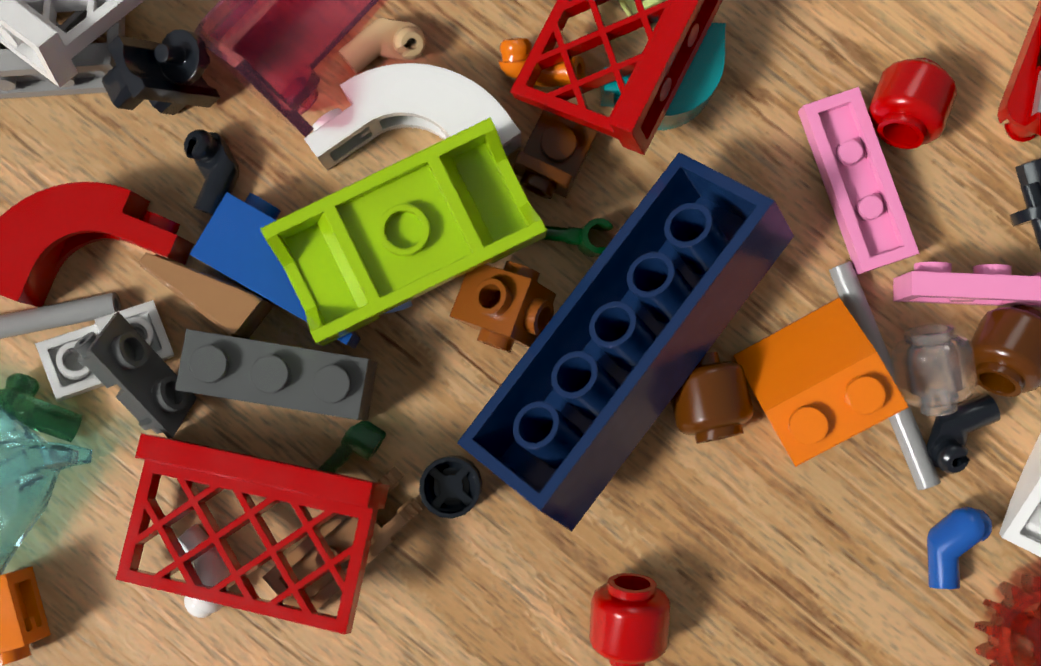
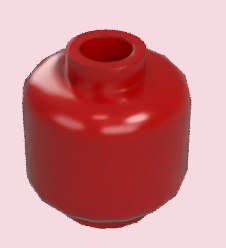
M927 58L906 59L891 64L883 71L868 110L878 136L890 146L900 149L917 148L939 138L946 127L957 96L955 81L939 64Z
M620 573L611 576L608 579V583L595 590L591 600L589 639L593 649L604 658L609 659L612 666H645L647 662L659 658L666 652L668 644L671 607L669 598L663 590L657 588V583L648 576L635 573Z

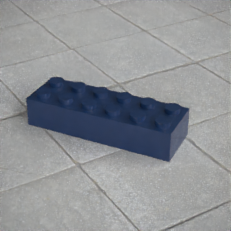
M679 152L457 443L539 511L570 531H573L793 239L794 235L775 200Z

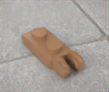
M393 467L377 482L390 485L389 494L399 485V481L403 476ZM420 495L416 498H410L397 510V514L385 525L376 518L366 566L396 540L393 536L426 507ZM337 514L318 527L335 556L353 545L359 518ZM310 536L286 556L299 581L325 564ZM350 558L341 564L345 574L347 573ZM276 565L262 577L277 595L289 588ZM329 572L304 590L315 609L318 610L340 590V587L331 572ZM294 596L284 602L287 605L300 608Z

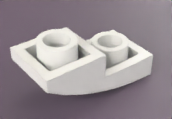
M153 300L118 311L163 361L174 357L172 347ZM115 313L94 319V325L35 343L57 402L104 386L86 366H82L77 361L80 354L74 349V346L82 337L90 332H94L98 336Z

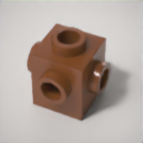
M506 261L502 270L484 264L465 274L450 317L480 331L477 341L511 353L514 343L530 348L553 318V302L556 294L538 283L540 273L527 266Z

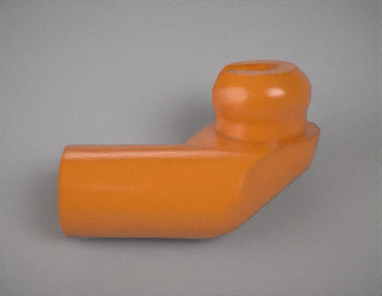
M527 38L504 39L501 42L500 52L502 60L498 61L506 76L517 79L532 50L530 40ZM581 56L572 57L574 68L580 80L585 77L584 60ZM564 61L543 69L535 85L555 87L570 84Z

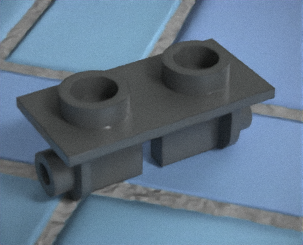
M117 312L98 336L94 332H90L75 344L74 349L80 354L77 361L82 366H86L106 388L116 384L121 388L116 398L139 421V426L143 430L152 429L155 434L163 432L168 439L173 438L197 397L194 393L175 390L177 375L129 322Z

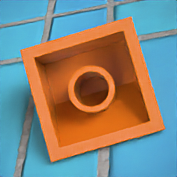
M840 297L733 355L737 363L742 366L746 380L795 467L909 407L879 354Z

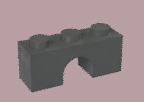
M186 329L175 390L354 420H368L378 363L366 358Z

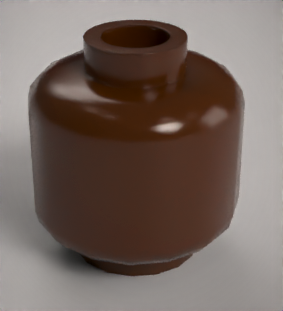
M1014 305L1012 307L997 308L985 314L973 335L965 355L967 366L972 371L973 378L979 386L993 394L1004 397L1019 396L1021 393L1034 391L1041 386L1040 311L1026 305Z
M718 352L706 353L671 399L677 428L683 434L695 435L697 444L743 434L742 424L748 422L753 416V405L742 366L732 361L720 362Z

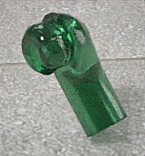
M21 373L9 375L6 379L5 388L0 389V407L32 430L71 442L80 427L82 414L35 398L40 388L35 378Z

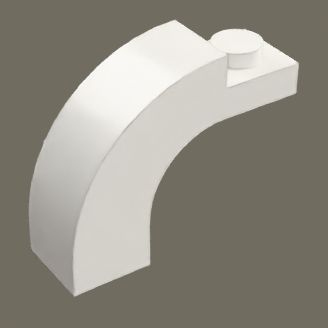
M400 63L377 67L340 84V87L351 106L344 111L336 108L322 115L312 126L314 132L304 138L327 171L375 137L398 128L423 129L444 140L491 117L506 156L521 147V131L500 103L484 88L459 73L433 65L418 63Z

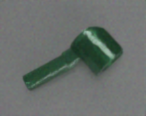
M369 421L358 422L346 431L341 445L336 449V452L317 470L335 473L349 460L353 452L370 461L384 441L386 432Z

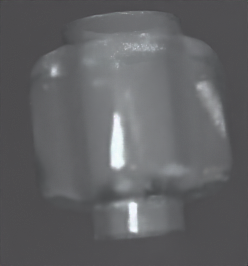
M927 324L910 328L904 332V339L897 342L891 350L896 385L906 403L920 407L921 414L944 416L952 414L958 410V403L972 397L977 389L978 382L972 342L965 335L955 333L953 325Z

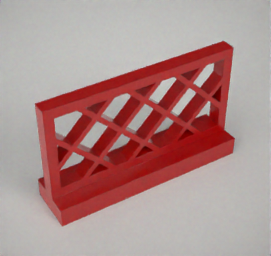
M557 0L510 90L511 94L517 100L619 139L624 148L645 155L723 0H667L646 10L642 0H634L638 13L606 27L598 5L610 0ZM591 9L598 30L566 44L562 30L568 19ZM658 21L654 30H652L651 23ZM644 27L648 42L643 52L618 63L611 40ZM556 42H557V44H558L559 47L553 49L554 46H555V44H556ZM603 44L611 66L579 80L571 58ZM564 61L570 84L549 93L533 88L543 69ZM631 74L627 83L625 84L623 77ZM616 80L621 95L610 116L607 117L589 110L584 93ZM576 97L578 105L567 100Z
M141 433L135 458L144 459L145 461L116 580L346 635L352 632L378 509H385L390 485ZM161 475L177 478L189 499L166 516L156 501ZM194 482L210 486L199 492ZM224 489L232 490L245 513L220 529L205 502ZM249 494L266 499L255 505ZM282 501L291 504L303 526L277 543L262 514ZM306 507L323 510L324 512L313 519ZM195 510L210 537L185 553L171 525ZM337 514L359 518L353 545L335 556L318 527ZM150 519H151L152 522H153V525L149 527V523H150ZM251 522L267 550L242 567L226 538ZM160 534L174 562L157 573L139 570L144 544ZM306 535H309L325 564L299 581L283 551ZM215 546L231 575L211 587L203 585L191 562ZM350 558L347 573L345 574L341 564ZM273 559L289 588L272 600L261 599L247 575ZM180 570L185 580L173 578L170 576H172ZM329 572H331L342 591L337 616L317 612L304 590ZM236 583L242 594L228 591L227 589ZM294 596L300 608L283 603Z

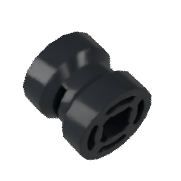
M449 455L435 460L426 467L420 478L419 492L423 504L430 512L442 518L453 519L465 515L475 506L482 493L483 481L479 469L472 461L463 456Z

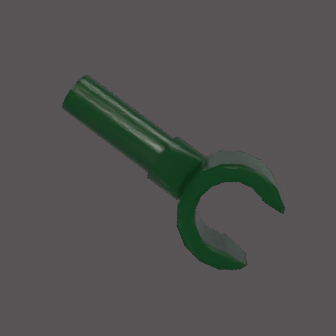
M602 218L593 219L581 228L545 226L547 230L546 236L541 240L577 245L579 251L584 255L598 257L606 247L593 246L588 239L589 230L610 231L614 227L608 220Z

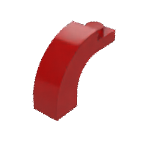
M74 182L53 186L24 198L0 216V295L16 302L42 307L63 263L80 248L97 241L119 240L128 242L183 265H186L194 244L176 235L180 224L147 211L150 201L132 190L101 182Z

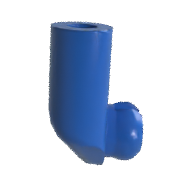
M968 506L954 509L929 530L927 553L928 583L930 588H960L959 557L980 541L986 540L992 532L991 519L983 510Z

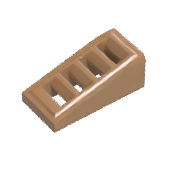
M146 252L138 261L141 263V268L232 337L249 339L273 308L274 304L254 292L158 254L152 255Z

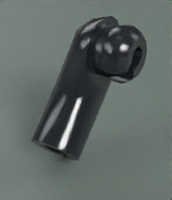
M196 129L186 137L184 142L185 154L187 157L194 159L205 179L194 208L213 216L226 192L232 195L239 177V165L228 144L220 135L215 132Z
M981 395L943 410L936 416L926 446L929 457L935 467L940 468L945 473L954 474L962 471L968 465L970 459L966 456L968 455L966 443L969 432L1000 420L999 408L991 395Z

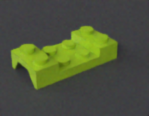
M491 117L260 228L265 240L282 264L299 298L315 343L322 346L378 320V316L488 262L492 264L545 238L547 232L541 218L529 203L507 159Z

